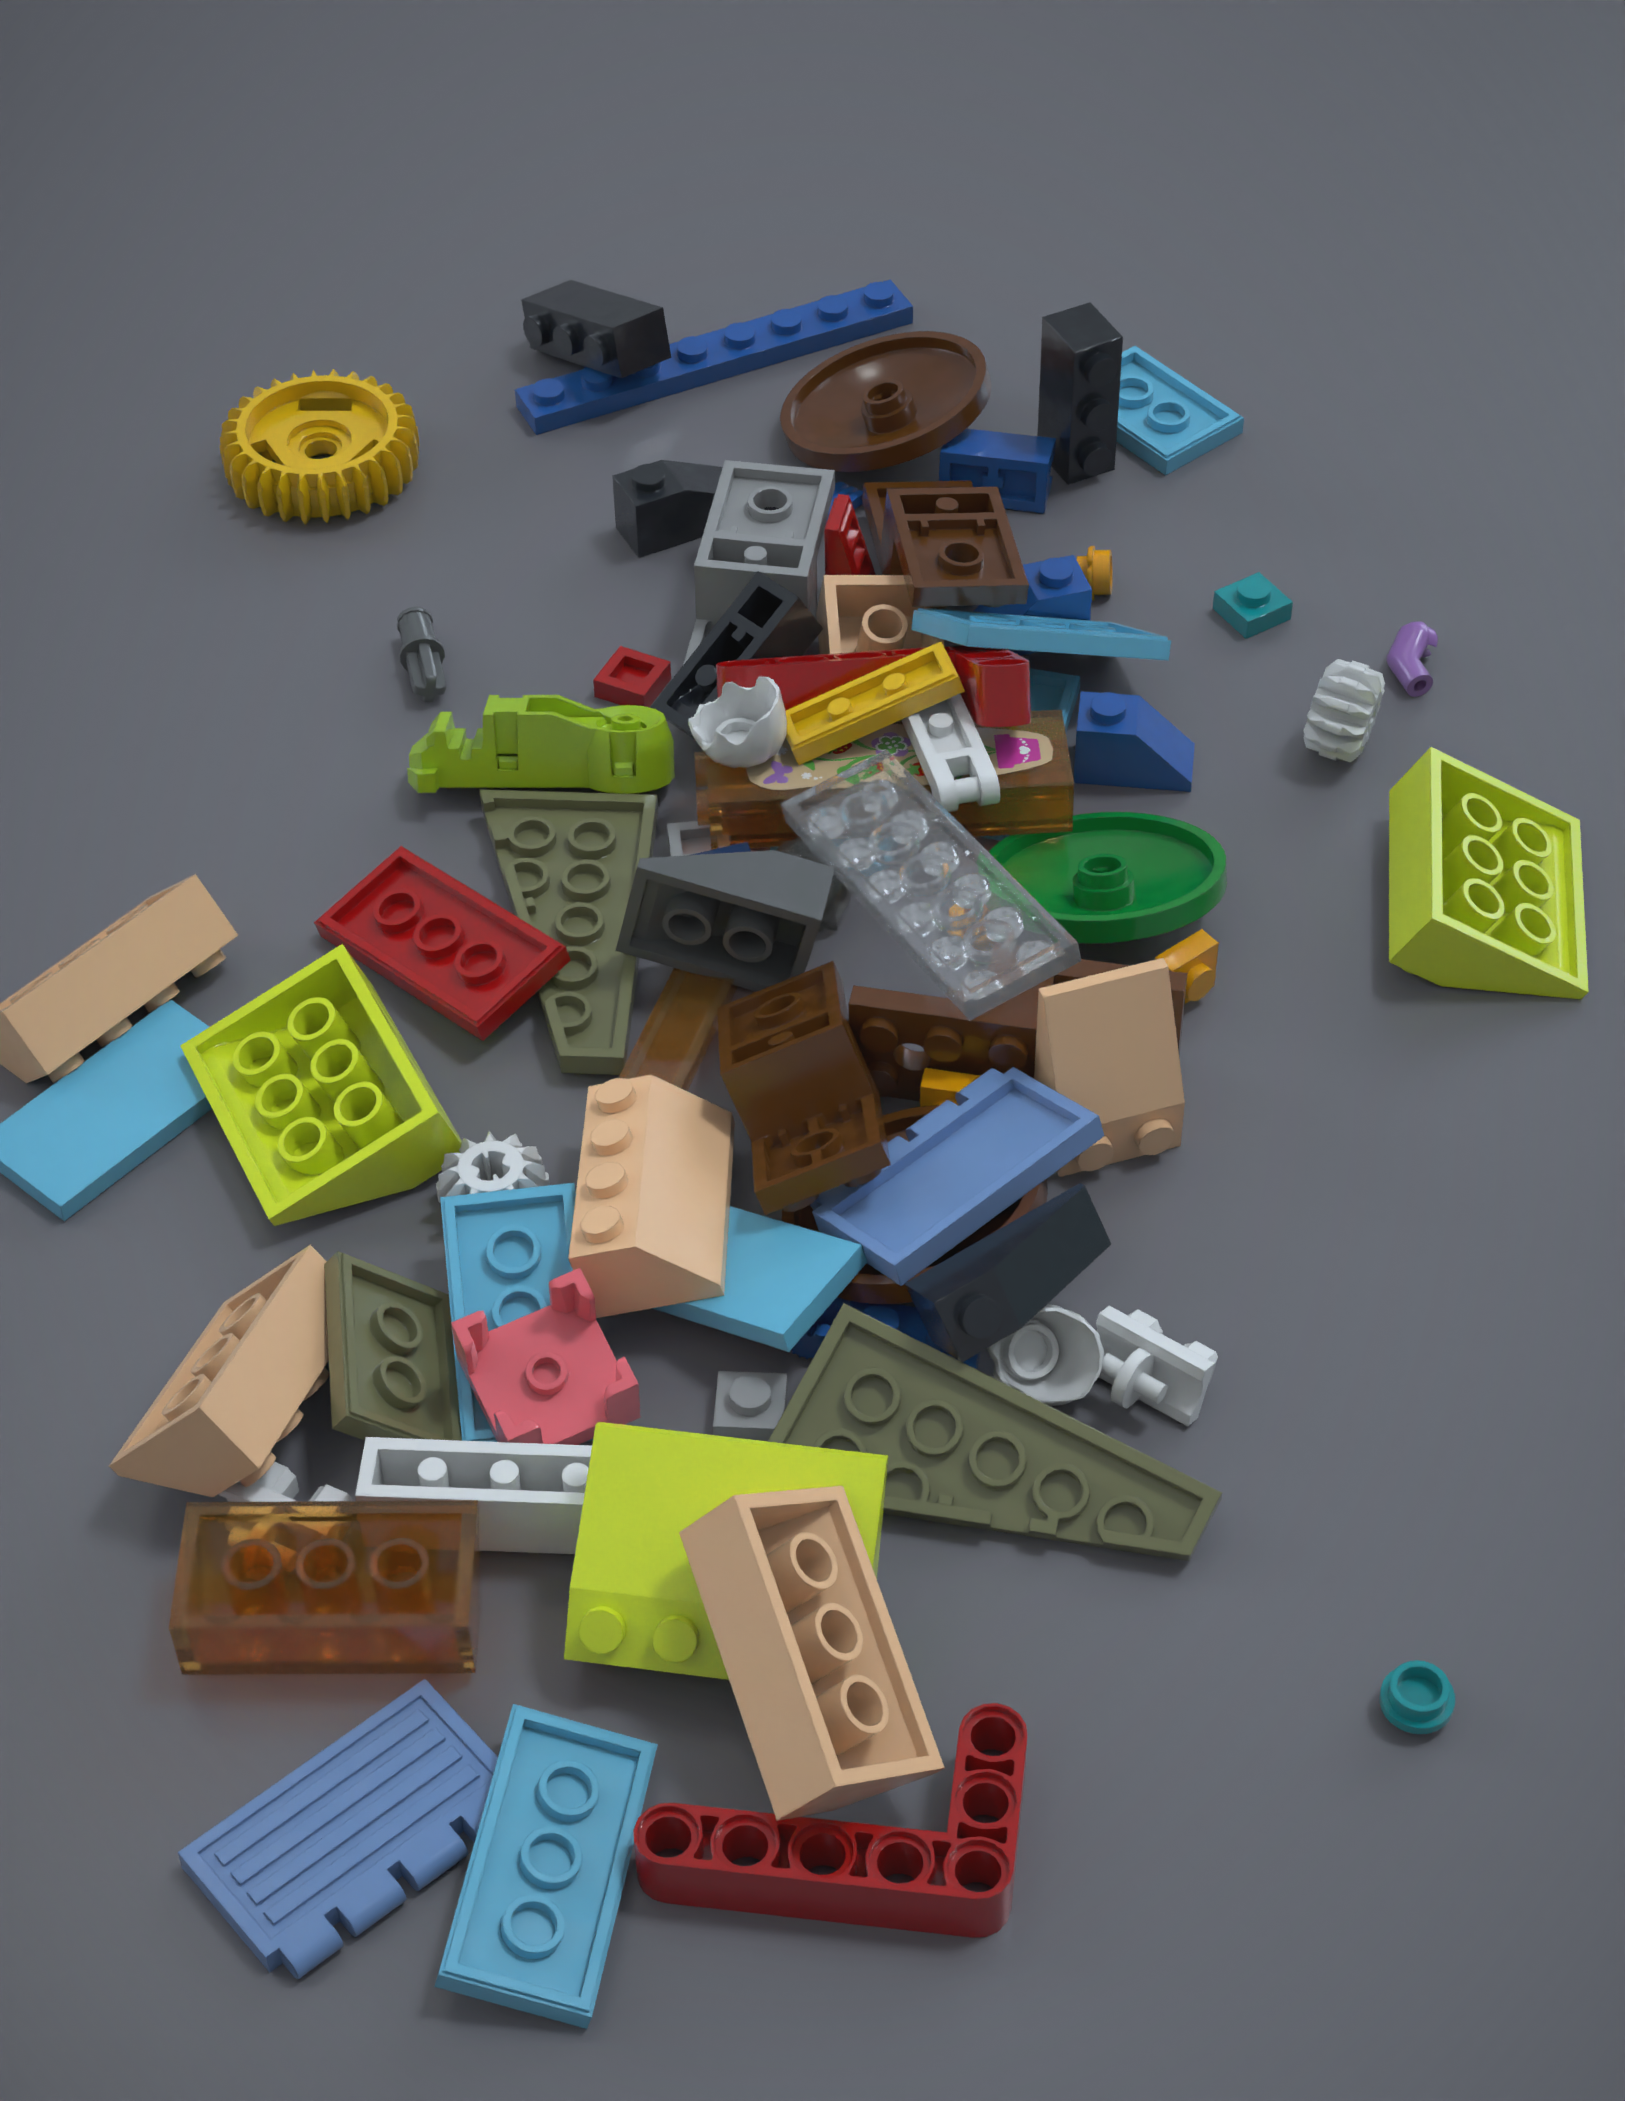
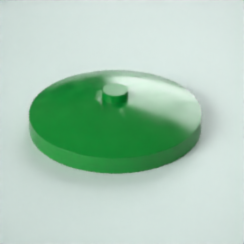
M1135 812L1078 814L1026 827L1004 838L990 849L983 858L979 871L982 902L993 918L1003 925L1029 936L1069 943L1125 942L1176 930L1210 912L1221 901L1227 888L1225 851L1213 836L1184 821L1160 815Z

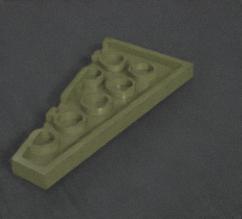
M479 790L481 808L513 914L566 946L571 959L567 965L537 991L561 1073L625 1075L640 958L615 950L639 859L651 858L653 856L658 817L657 795Z
M844 1303L768 1442L888 1455L883 1514L1184 1561L1191 1560L1222 1499V1492Z

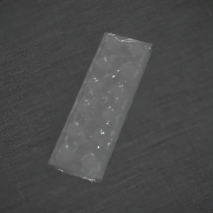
M887 749L781 803L786 823L825 865L835 867L834 875L969 1021L1081 961L1078 942Z

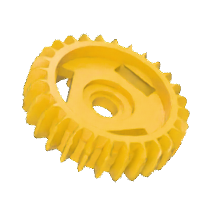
M313 369L309 377L298 378L292 373L290 381L283 383L274 378L271 382V388L266 390L257 386L254 388L253 398L241 397L238 404L239 408H231L228 411V420L222 423L220 453L228 485L234 489L237 498L246 500L248 508L255 509L261 507V511L267 517L279 512L284 522H287L293 516H300L304 524H307L311 517H323V520L328 523L329 517L343 515L348 521L351 512L356 510L368 514L371 509L370 504L377 503L385 506L389 499L388 494L397 496L401 494L402 484L411 482L412 472L418 468L420 444L418 427L416 426L412 407L405 403L402 394L398 392L393 393L390 384L385 383L378 386L373 376H369L361 381L354 371L347 377L339 376L335 369L329 375L317 376ZM319 454H331V455H333V456H330V457H328V458H323V459H312V458H310V457H313V456L319 455Z

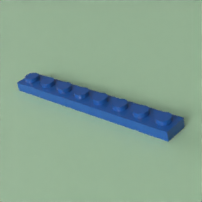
M891 279L883 282H873L866 287L838 295L825 296L818 301L791 309H781L773 314L743 323H733L726 328L685 337L678 342L669 344L672 358L624 378L585 367L582 370L559 377L539 380L535 384L515 389L516 407L534 433L539 435L912 324L913 305Z

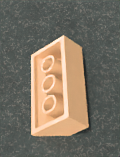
M194 874L150 896L0 1003V1064L25 1083L46 1075L54 1083L85 1062L79 1052L93 1041L97 1040L99 1045L104 1047L127 1032L133 1026L127 1017L144 1005L147 1011L151 1012L176 996L180 990L174 982L191 971L194 977L198 978L221 963L226 958L221 948L236 938L238 934L197 875Z
M653 1075L630 1079L615 1078L603 1084L588 1086L568 1259L573 1270L581 1268L593 1292L596 1318L724 1296L735 1121L732 1112Z
M311 1244L223 1302L109 1465L118 1476L215 1497L237 1482H240L244 1487L252 1485L270 1469L276 1460V1456L271 1452L275 1443L286 1437L303 1418V1413L298 1409L302 1401L313 1395L329 1377V1371L325 1368L329 1361L324 1264L327 1261Z
M843 1486L733 1495L679 1532L777 1821L833 1811L933 1775L945 1768Z

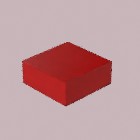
M619 646L593 679L594 697L618 705L650 707L671 680V661Z

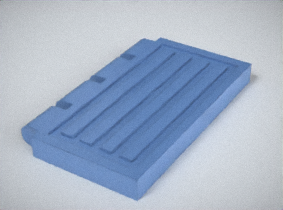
M1014 1067L1004 1074L991 1068L955 1094L958 1105L950 1100H946L907 1128L905 1132L909 1142L900 1136L890 1140L887 1144L891 1165L882 1168L880 1174L873 1180L856 1187H847L842 1184L820 1193L819 1197L810 1204L820 1233L861 1244L867 1264L902 1286L1104 1137L1099 1115Z
M423 1679L178 1852L182 1869L269 1973L283 1963L289 1972L299 1980L344 1946L341 1937L333 1927L338 1922H341L353 1937H357L407 1900L402 1887L396 1881L401 1876L404 1877L413 1889L420 1891L468 1855L467 1847L459 1837V1834L464 1831L473 1842L475 1841L498 1757L426 1679Z

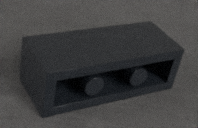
M574 280L566 281L521 299L525 317L523 329L531 349L619 378H624L672 358L663 307Z
M1091 302L1042 317L1037 436L1056 438L1055 455L1051 466L1067 485L1115 470L1123 336Z

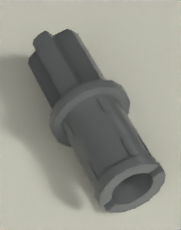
M411 607L402 611L397 618L399 622L397 623V629L402 641L399 652L400 662L404 669L409 672L413 693L421 695L424 702H433L434 697L443 695L447 688L442 668L445 658L444 647L435 638L432 625L433 619L430 612L421 607Z

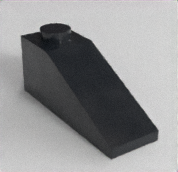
M660 460L650 464H643L612 476L616 529L638 558L702 538L723 467ZM766 507V508H764V510H776V509H779V508H776V507Z
M758 571L650 708L664 713L668 722L694 739L688 725V719L694 717L700 704H706L709 701L713 702L718 698L717 663L733 660L802 656L823 628L798 596Z
M1079 1183L905 1283V1286L932 1342L960 1362H964L1021 1329L1111 1245V1242L1086 1186Z

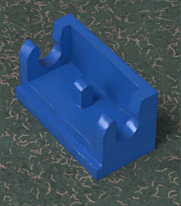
M965 429L957 437L942 446L940 451L939 481L971 480L973 487H998L1005 509L1045 513L1053 479L1050 472L1055 455L1056 438Z

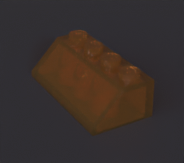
M478 1500L186 1502L169 1622V1631L182 1675L476 1673L481 1611Z

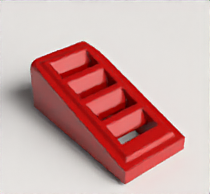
M838 494L837 498L834 499L824 529L825 575H876L850 496Z

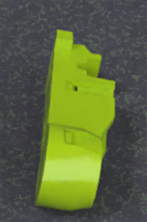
M489 695L483 712V728L477 729L474 739L466 738V728H455L452 712H440L432 721L428 733L414 744L410 750V768H407L408 783L418 793H436L439 788H591L615 794L643 793L670 784L675 777L674 739L664 713L645 706L620 705L593 709L560 695H523L522 698H500L499 695Z

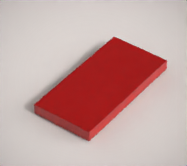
M402 846L314 922L322 938L336 947L343 944L353 958L482 1041L571 961L566 946Z

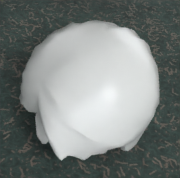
M759 676L755 686L752 688L740 687L733 682H725L722 687L721 696L713 702L709 701L706 704H700L694 717L688 719V725L695 741L707 756L715 763L732 768H748L766 762L767 759L778 753L787 735L786 711L778 685L769 677Z
M1047 1304L1021 1329L987 1348L994 1362L993 1375L996 1380L1048 1406L1063 1405L1084 1398L1100 1375L1104 1356L1100 1335L1081 1315L1051 1304Z

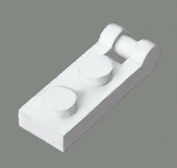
M961 694L902 719V723L930 785L937 813L957 811L959 804L977 801L979 806L1000 802V786L996 771ZM961 775H970V777L954 780V778H957Z

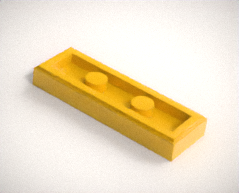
M938 642L786 710V738L798 765H801L964 692V688L942 642Z

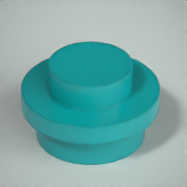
M1414 1660L1399 1665L1385 1677L1381 1685L1379 1703L1384 1716L1395 1727L1412 1734H1429L1440 1730L1450 1721L1455 1707V1693L1447 1676L1440 1668L1426 1661Z

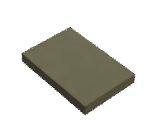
M337 1251L324 1264L332 1429L365 1440V1437L462 1441L449 1294Z

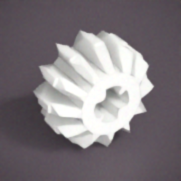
M1337 659L1327 666L1323 677L1319 680L1318 688L1307 714L1308 718L1303 730L1306 748L1317 751L1320 756L1335 761L1336 759L1352 762L1362 754L1365 744L1369 740L1371 730L1375 725V719L1385 691L1383 674L1369 669L1370 666L1353 660L1352 662Z
M489 1131L484 1142L476 1144L463 1138L461 1148L459 1149L460 1153L444 1154V1163L441 1166L442 1173L438 1174L439 1181L436 1183L438 1201L441 1202L440 1197L548 1186L550 1183L549 1174L545 1172L542 1158L538 1154L536 1146L522 1147V1143H520L516 1134L511 1135L502 1142L497 1141Z

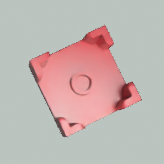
M581 1268L554 1278L549 1282V1306L491 1331H488L487 1318L482 1310L451 1322L457 1359L497 1442L579 1445L593 1439L597 1422L625 1425L641 1418L639 1383L626 1358L622 1357L616 1360L596 1320L595 1298Z

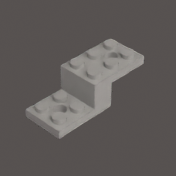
M724 461L694 563L696 622L683 665L758 571L798 596L816 619L818 607L817 556L835 490V470ZM766 507L779 508L776 510H764Z

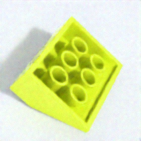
M1430 747L1389 791V962L1410 974L1418 975L1442 987L1582 999L1589 990L1580 820Z
M343 944L180 1045L268 1219L274 1226L413 1189L442 1171L441 1166L444 1163V1154L460 1153L459 1149L461 1148L462 1141L373 985Z
M597 1422L594 1430L570 1582L564 1659L729 1680L679 1532L733 1495L843 1486L877 1579L888 1455Z

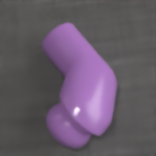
M1420 621L1410 622L1399 629L1387 655L1388 666L1411 697L1422 696L1432 687L1433 679L1420 659L1421 657L1424 658L1431 655L1429 649H1426L1428 645L1437 647L1438 636L1435 630L1427 627L1425 623Z

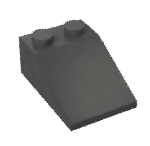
M776 850L640 858L615 951L753 991H760L805 972L822 921L835 867Z

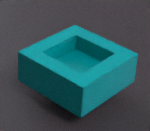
M1257 572L1214 591L1212 609L1245 639H1248L1291 620L1293 602L1266 577Z

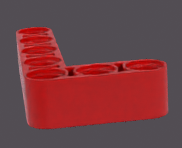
M963 645L944 646L964 688V692L960 694L974 723L986 727H1012L1031 723L1029 660L1008 649L968 647ZM924 648L720 662L716 664L718 698L722 694V687L725 682H733L740 687L752 688L755 686L759 676L769 677L778 685L786 711Z
M998 1703L979 1705L971 1709L963 1717L958 1734L947 1832L810 1817H795L777 1821L773 1813L682 1803H660L648 1808L638 1818L633 1829L638 1882L643 1892L649 1897L667 1904L969 1938L988 1937L999 1932L1008 1922L1012 1908L1026 1769V1723L1021 1715L1011 1707ZM995 1749L1002 1751L1004 1754L989 1756L982 1754L981 1751ZM977 1815H989L998 1820L993 1823H981L974 1821L972 1818ZM675 1848L684 1851L678 1856L669 1858L656 1855L664 1849ZM741 1857H753L760 1860V1862L752 1866H739L732 1863ZM822 1865L837 1869V1871L827 1875L814 1874L808 1870ZM893 1874H905L913 1877L915 1880L897 1884L885 1878ZM980 1882L989 1885L992 1889L985 1892H973L965 1889L963 1886L968 1883Z

